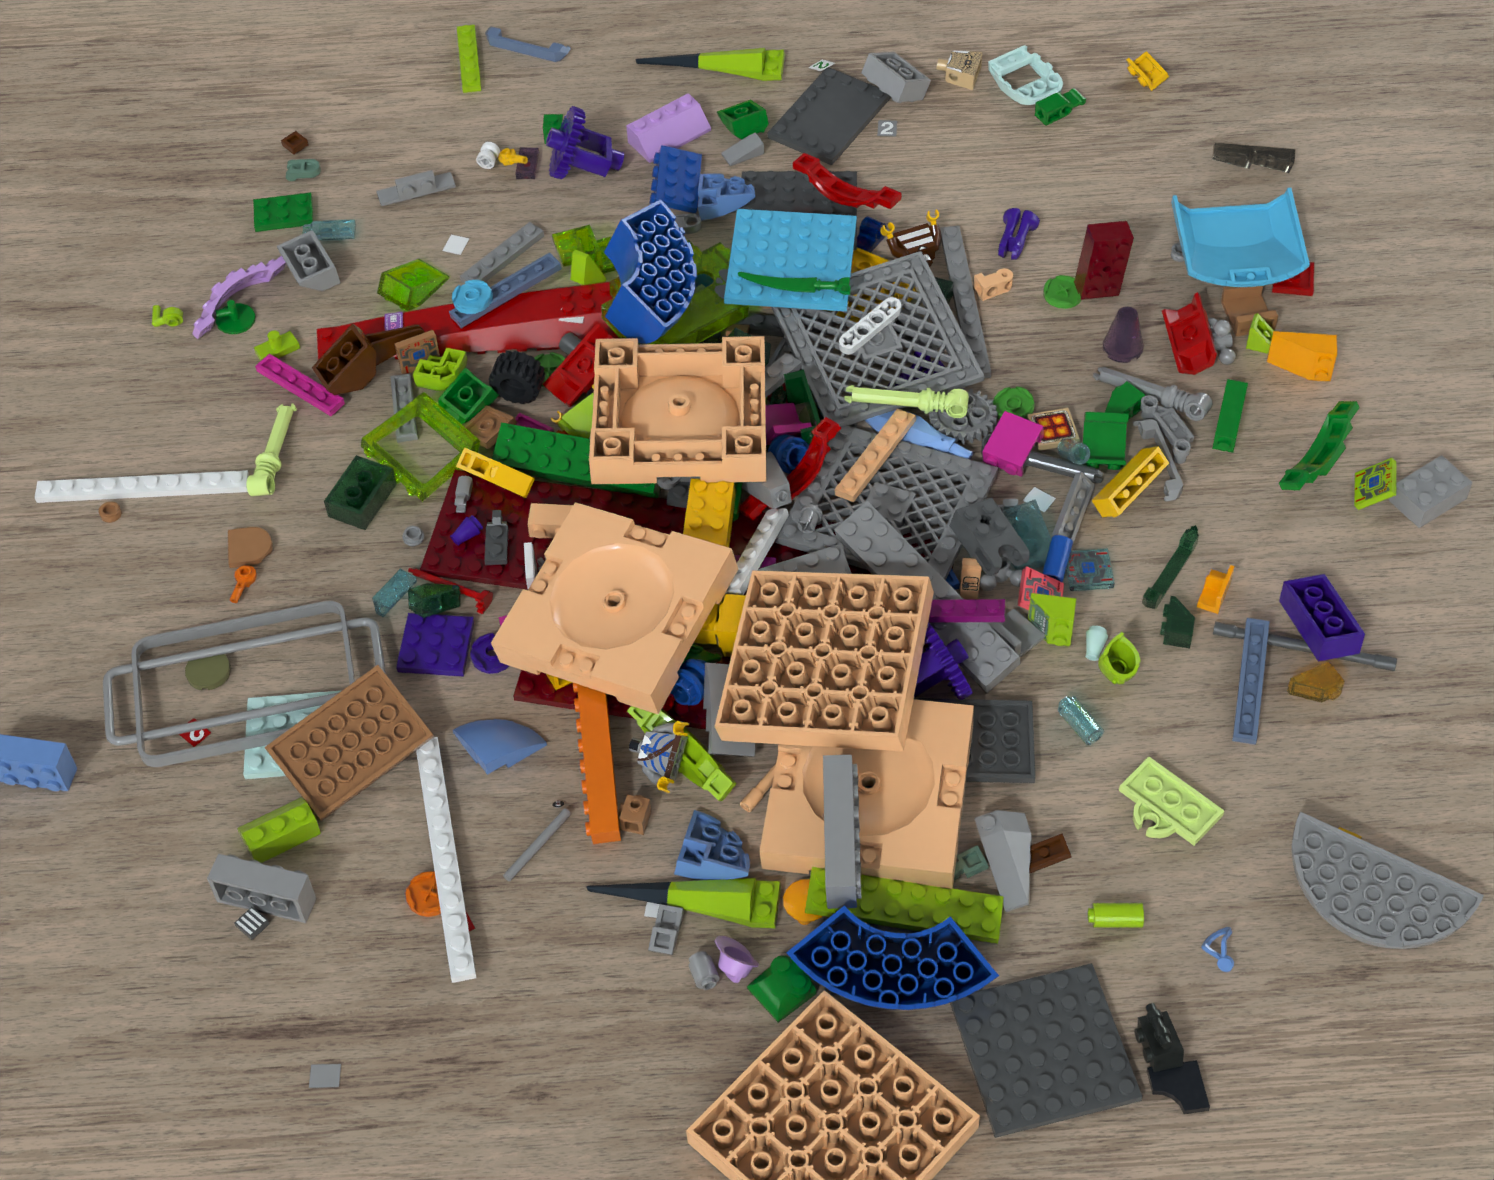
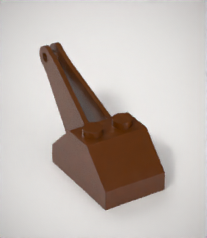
M352 323L314 364L312 369L326 390L333 395L362 390L376 375V366L397 354L395 343L423 334L425 331L420 325H411L365 335L359 327Z

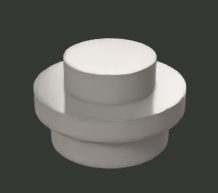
M409 526L403 533V541L408 546H417L423 542L424 532L417 526Z

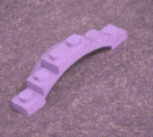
M280 256L276 260H270L266 266L262 262L256 266L253 264L246 272L242 268L236 272L233 270L226 276V280L222 284L220 282L215 284L211 289L210 300L202 307L201 317L194 323L195 327L192 334L199 339L210 331L215 322V310H218L230 296L248 286L271 281L284 269L286 262L283 257Z

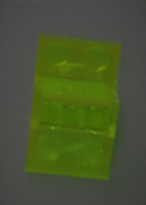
M590 225L552 234V240L563 267L572 265L573 251L578 250L589 254L603 274L616 271L615 266L604 253L611 237L596 240Z

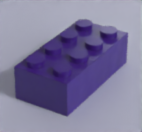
M1325 574L1283 582L1279 602L1318 662L1360 654L1365 633Z

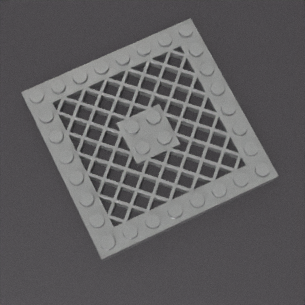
M921 251L851 273V291L848 301L852 302L851 307L847 306V312L841 311L847 313L845 318L837 316L838 311L828 313L823 310L771 307L794 358L802 362L800 370L804 369L812 397L822 419L827 417L837 422L840 427L894 411L897 408L906 407L863 402L848 403L841 395L843 391L846 392L849 380L858 383L856 386L858 388L864 385L872 389L916 393L930 388L932 391H935V394H937V391H940V394L942 392L948 393L953 389H960L984 381V374ZM900 283L909 284L908 289L900 287ZM881 289L890 290L889 295L881 293ZM895 292L904 295L902 300L899 299L901 311L903 308L911 310L910 315L900 313L896 319L852 354L856 356L854 361L845 358L847 354L842 353L839 356L832 353L834 348L840 350L838 340L845 333V327L851 328L856 324V322L850 320L851 316L858 317L861 320L871 309L873 310L879 305L874 303L876 298L884 301L887 298L893 297ZM862 295L871 296L870 301L862 299ZM908 297L916 299V304L907 302ZM860 305L866 307V309L862 312L856 310V306ZM806 312L814 315L812 320L804 317ZM916 312L925 315L924 319L915 318ZM877 316L874 317L872 321L875 323H880L883 321V319ZM819 317L827 319L826 324L817 322ZM897 319L906 321L904 326L896 324L895 322ZM832 322L841 324L840 328L831 327ZM910 324L920 326L918 331L910 329ZM813 328L822 330L820 335L811 333ZM862 328L857 332L860 335H866L869 331ZM923 329L931 330L933 333L931 336L922 333ZM826 333L835 335L834 339L825 338ZM905 334L914 337L912 342L903 339ZM918 339L926 341V346L916 344ZM811 340L816 341V343H815L814 346H813ZM820 344L829 346L828 350L819 349ZM931 345L940 346L939 352L930 349ZM903 347L908 348L906 353L903 352ZM912 351L922 353L920 358L912 356ZM926 355L934 357V362L924 360ZM893 357L903 359L901 364L892 362ZM828 359L837 362L835 367L826 364ZM908 361L916 364V366L912 369L906 367L905 364ZM939 361L948 362L947 368L938 365ZM843 364L849 366L850 369L846 372L839 369L840 366ZM873 364L883 365L881 371L872 368ZM920 366L930 369L928 374L918 371ZM887 368L897 370L895 375L886 373ZM854 370L863 371L862 377L854 375ZM826 372L831 373V375L829 376V378H828ZM901 372L910 375L909 379L900 378ZM868 374L876 376V381L866 379ZM836 375L844 378L842 383L834 381ZM881 380L890 381L889 387L880 384ZM833 388L839 389L837 394H835Z
M851 426L841 427L836 436L828 443L831 450L826 454L820 472L812 483L799 494L775 542L808 553L841 544L848 564L866 569L837 539L833 532L843 522L842 517L853 514L868 501L902 537L904 534L911 533V537L904 539L910 545L917 543L919 547L914 549L919 554H924V559L946 580L963 546L949 526L956 509L986 499L998 474V467L900 441L879 469L887 468L888 471L880 473L878 470L867 484L866 490H863L855 500L859 504L851 506L849 504L851 501L841 497L830 500L829 497L835 496L837 483L841 482L848 473L845 469L852 467L860 457L854 458L853 455L857 453L862 454L877 434ZM897 464H900L902 466L896 469L893 468V466ZM921 470V473L913 474V471ZM907 474L908 477L900 479L899 476ZM938 475H940V476L942 477V478L937 479V480H934V479H933V477L938 476ZM893 478L894 481L886 483L885 480ZM925 479L928 481L927 483H924V484H920V483H919V481H922V480H925ZM961 481L962 484L954 486L953 483ZM909 484L914 485V487L908 489L905 486ZM947 485L948 488L940 490L939 487ZM933 489L934 493L926 494L925 491ZM950 495H953L955 497L950 500L946 499V497ZM938 499L941 501L940 503L934 505L931 502ZM812 504L820 508L821 511L830 510L831 513L822 514L820 522L816 524H822V528L814 529L809 534L799 530L798 522L801 518L800 512L803 506ZM922 504L927 505V507L921 509L918 506ZM841 505H844L845 507L844 509L836 510L835 508ZM946 509L947 513L939 514L938 511ZM932 514L934 517L926 519L924 516ZM916 518L919 519V522L913 524L910 521ZM832 520L837 521V523L829 525L827 522ZM939 524V528H931V526ZM923 528L926 530V532L920 534L917 532V530ZM931 539L933 542L925 544L923 541Z

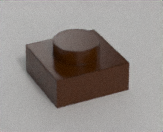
M297 131L281 140L282 146L293 155L309 146L308 140Z

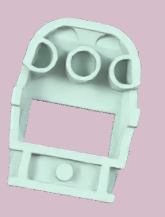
M1026 45L988 61V70L999 88L1011 99L1022 105L1036 104V102L1062 90V78L1058 73H1054L1052 70L1053 66L1049 62H1043L1041 56L1037 53L1030 54L1027 52ZM1028 64L1041 77L1015 90L1002 78V76Z

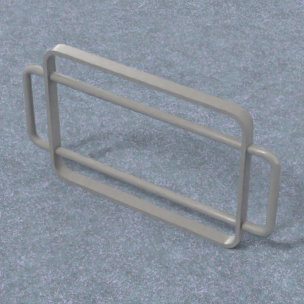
M323 601L142 638L132 648V664L111 668L103 677L106 738L111 744L116 746L137 743V749L142 761L150 767H163L266 746L290 728L160 755L146 754L144 741L320 706L338 693L144 732L140 671L343 630L349 682L351 685L355 682L348 629L362 626L370 628L375 665H379L386 674L379 626L376 621L367 617L347 620L342 605L334 601ZM325 613H336L341 616V622L139 662L141 654L147 649ZM133 672L136 734L118 737L115 735L112 679L118 675Z

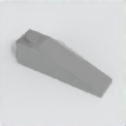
M996 810L976 817L975 822L999 894L1004 896L1003 906L1005 911L1008 912L1029 905L1030 844L1032 843V834L1025 813Z

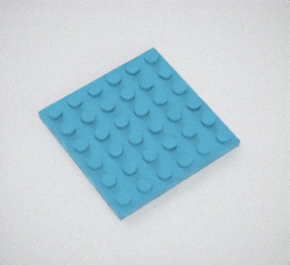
M737 209L724 304L847 312L849 295L841 294L839 291L820 289V291L816 290L815 293L775 289L746 280L738 276V272L780 278L817 277V281L818 279L821 281H839V279L844 277L851 278L857 216Z

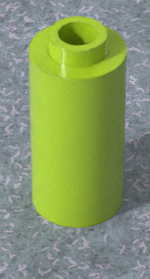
M1093 903L1092 908H1088V923H1092L1093 928H1143V904Z

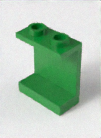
M1084 413L1081 464L1099 469V465L1108 466V470H1121V467L1126 465V430L1129 414Z

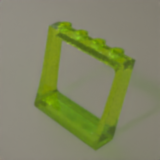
M422 392L404 408L362 437L361 447L364 449L365 455L368 458L373 457L381 470L389 471L396 483L401 482L406 487V491L410 496L415 495L422 502L453 476L454 470H461L456 465L464 447L478 453L480 440L425 392ZM414 417H420L460 452L427 483H421L377 444L378 441Z

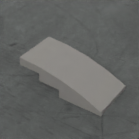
M705 663L703 709H707L708 754L755 756V743L721 741L715 729V722L729 664Z

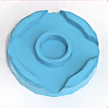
M481 280L465 281V284L462 286L458 285L452 293V301L455 308L465 314H476L485 310L493 299L491 288L486 282Z

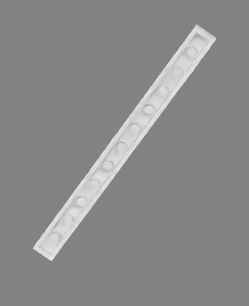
M434 737L417 749L416 753L452 983L477 977L438 737Z

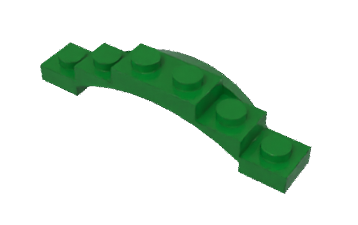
M1339 401L1333 410L1327 414L1308 452L1296 466L1285 471V475L1279 482L1282 490H1301L1305 483H1313L1318 476H1326L1346 449L1343 441L1353 429L1350 421L1360 408L1357 401Z

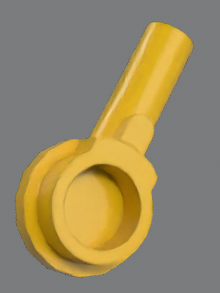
M505 148L498 156L499 162L505 166L514 163L526 164L528 162L526 156L517 155L514 149Z

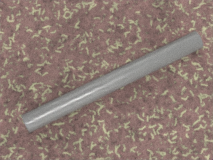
M564 808L504 873L503 877L507 881H511L568 819L571 815L570 811Z

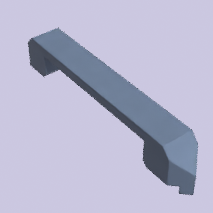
M492 26L485 32L490 46L553 62L562 60L571 49L569 46L565 47L559 43H552L548 49L502 37L501 29Z

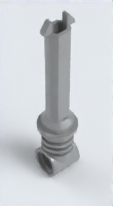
M1107 367L1098 368V372H1101V374L1093 373L1095 380H1100L1116 387L1121 386L1127 381L1146 396L1156 397L1165 408H1173L1177 411L1185 412L1189 419L1193 421L1202 420L1213 405L1209 395L1201 392L1191 394L1183 390L1181 391L1177 385L1162 387L1108 369Z

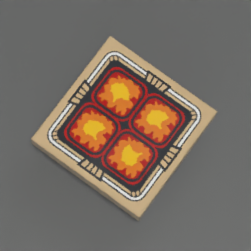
M1069 408L1028 414L1027 420L1043 426L1044 437L1040 443L1036 442L1038 451L1079 444L1080 438Z

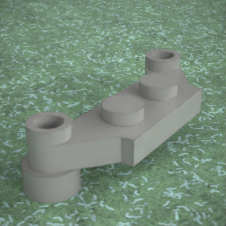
M1144 396L1141 399L1140 405L1142 410L1141 417L1157 421L1160 430L1173 446V460L1178 464L1185 463L1190 453V443L1193 442L1194 435L1173 408L1168 409L1159 406L1158 400L1154 396Z

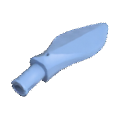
M896 410L866 419L865 421L879 433ZM916 415V422L901 440L966 459H971L973 451L955 443L956 439L939 432L918 415Z

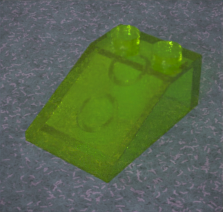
M416 259L382 272L377 294L384 297L385 300L398 305L402 310L410 311L421 306L449 280V276L421 259Z

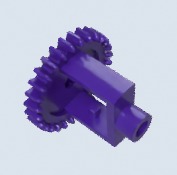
M572 106L567 111L559 130L555 128L550 129L546 140V146L553 148L549 164V175L557 179L566 177L568 174L567 170L571 169L569 165L606 177L610 168L617 171L620 170L624 160V152L612 149L611 137L586 129L582 125L586 123L584 120L586 113L583 109ZM576 145L599 153V155L576 147Z
M928 623L924 645L927 644L928 646L925 648V652L922 653L914 698L939 682L949 679L948 686H954L951 691L955 692L954 694L959 700H963L973 694L958 664L968 659L969 656L957 638L944 645L937 632Z

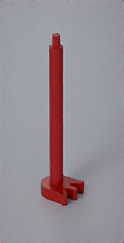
M417 568L408 569V572L413 573L416 577L474 598L478 602L475 607L478 608L477 612L480 614H484L493 600V593L488 590H483L479 593Z

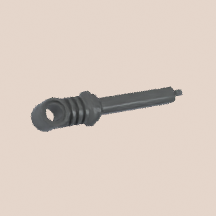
M992 434L986 435V436L983 438V440H982V448H981L982 458H983V453H982V451H983L984 447L986 446V444H987V442H988V440H989V438L991 437ZM1032 450L1023 465V468L1032 466L1074 478L1076 473L1083 472L1092 482H1102V478L1099 477L1103 476V472L1096 468L1040 454Z

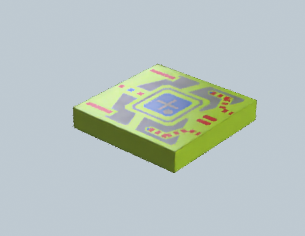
M1393 458L1355 473L1354 506L1358 510L1396 496V461Z

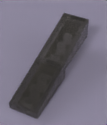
M1215 143L1212 160L1250 169L1251 164L1289 173L1295 162V149Z

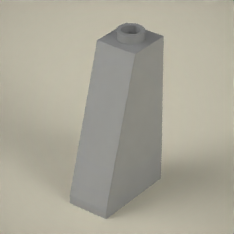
M767 452L766 482H743L742 488L770 508L775 509L791 503L792 499L786 476L773 453Z

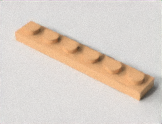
M897 408L837 485L835 496L854 502L916 422V415Z

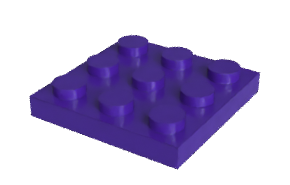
M408 613L396 665L397 672L464 677L474 627V617Z

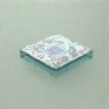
M1108 549L1071 551L1066 568L1070 591L1114 588L1115 583Z

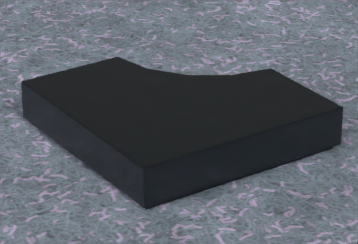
M1197 1060L1183 1062V1066L1153 1072L1152 1067H1147L1152 1095H1164L1173 1099L1180 1106L1183 1114L1209 1111L1210 1105Z

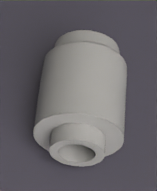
M704 951L693 954L689 958V969L696 987L703 990L714 988L719 981V975L712 957Z

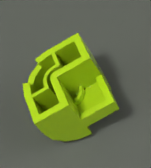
M446 348L442 357L429 355L427 360L420 359L413 373L416 386L434 391H445L467 366L466 351Z

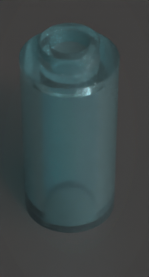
M1066 438L1058 445L1057 450L1060 457L1072 463L1082 465L1090 458L1088 446L1076 440Z
M1067 696L1059 702V714L1086 745H1091L1102 737L1104 729L1075 696Z

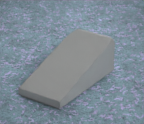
M753 133L723 151L722 156L729 166H733L764 154V144L759 136Z

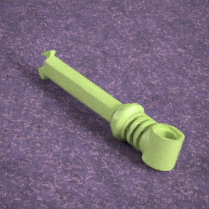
M851 385L846 387V392H852V396H845L844 399L848 403L863 402L918 407L920 411H925V414L933 412V409H935V412L941 410V413L946 410L950 417L962 418L967 414L969 395L963 389H953L946 395L945 392L940 394V391H937V394H935V391H932L930 388L916 393L858 388Z
M293 403L291 407L281 404L276 408L277 416L265 451L256 457L254 474L247 478L246 486L250 496L272 495L275 492L274 478L282 465L279 454L293 411H297Z

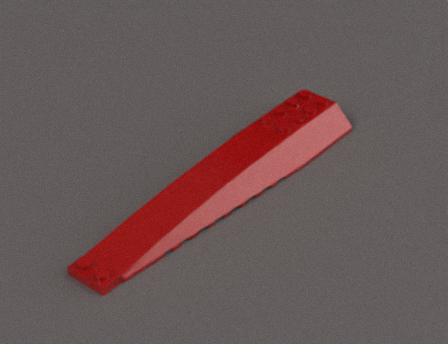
M620 280L520 293L463 328H460L450 317L449 311L455 308L454 304L403 313V327L420 325L425 332L431 330L435 332L440 357L443 356L446 348L477 352V354H486V351L496 350L498 353H506V350L516 349L518 352H525L529 348H537V351L560 349V340L565 334L571 332L583 340L596 324H599L615 339L627 338L605 317L621 287ZM385 316L353 324L359 327L365 335L385 331ZM584 317L583 323L559 321L560 318ZM352 323L317 329L318 360Z

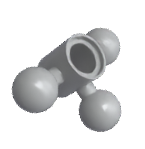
M1208 318L1216 351H1221L1219 360L1225 365L1232 364L1235 361L1236 355L1230 349L1233 345L1230 323L1226 320L1218 321L1215 318Z
M1001 557L1002 566L999 573L992 576L982 575L979 585L984 591H991L996 587L997 582H1004L1010 578L1012 585L1020 587L1022 570H1011V562Z

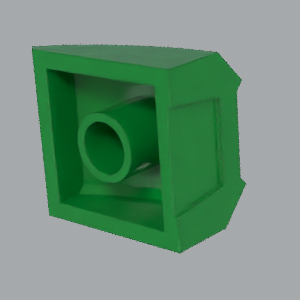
M751 99L717 111L719 118L726 128L741 140L753 133H764L769 124L766 109Z
M465 367L454 382L439 397L438 403L444 415L457 425H461L471 420L486 405L489 406L499 395Z

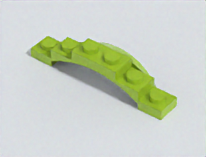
M633 706L627 711L637 720L638 726L644 733L652 732L654 727L676 722L662 709L659 714ZM684 727V733H688V736L685 737H688L678 771L703 790L709 791L718 801H723L737 783L724 771L725 768L713 758L714 755L708 754V749Z

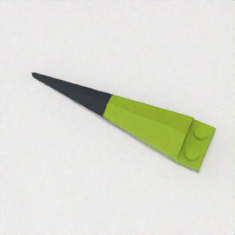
M755 48L636 59V63L698 68L761 81L782 80L785 53L784 50Z
M756 878L590 885L586 888L589 892L683 908L687 911L752 928H776L781 883L780 881L756 880Z

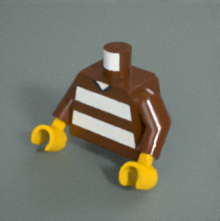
M935 210V218H932L928 211L926 219L928 222H931V226L926 223L893 233L892 235L895 229L892 222L888 223L890 231H887L883 225L880 232L883 236H887L888 239L886 241L891 254L896 258H900L921 251L929 267H931L933 264L932 260L935 259V252L939 250L941 241L939 224L937 225L936 223L939 211Z

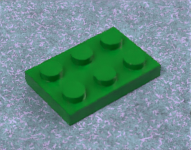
M311 192L253 199L255 232L314 225Z

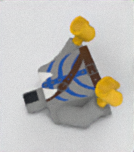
M676 721L675 723H666L654 727L652 732L645 733L643 740L633 737L629 744V751L639 753L637 763L642 765L643 773L653 784L657 785L659 790L670 793L667 786L669 783L674 784L675 781L672 779L676 780L688 739V737H685L688 736V733H684V727L689 725L688 722Z

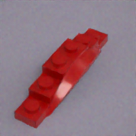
M803 153L793 162L794 170L808 175L809 182L821 194L841 205L853 206L855 208L866 205L873 209L881 205L891 209L902 198L901 192L886 186L879 191L848 184L822 166L820 159Z
M827 417L811 431L814 436L808 450L796 468L786 477L789 482L792 500L804 491L820 472L824 458L831 450L827 443L841 429L837 422ZM750 495L740 505L739 511L746 517L754 520L766 507L772 508L753 495Z

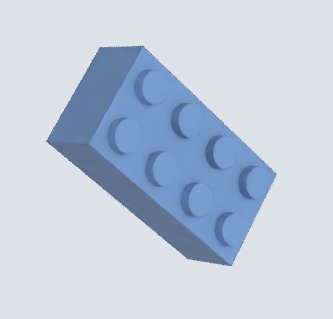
M0 734V782L8 785H26L30 788H48L51 791H69L77 771V766L66 743Z

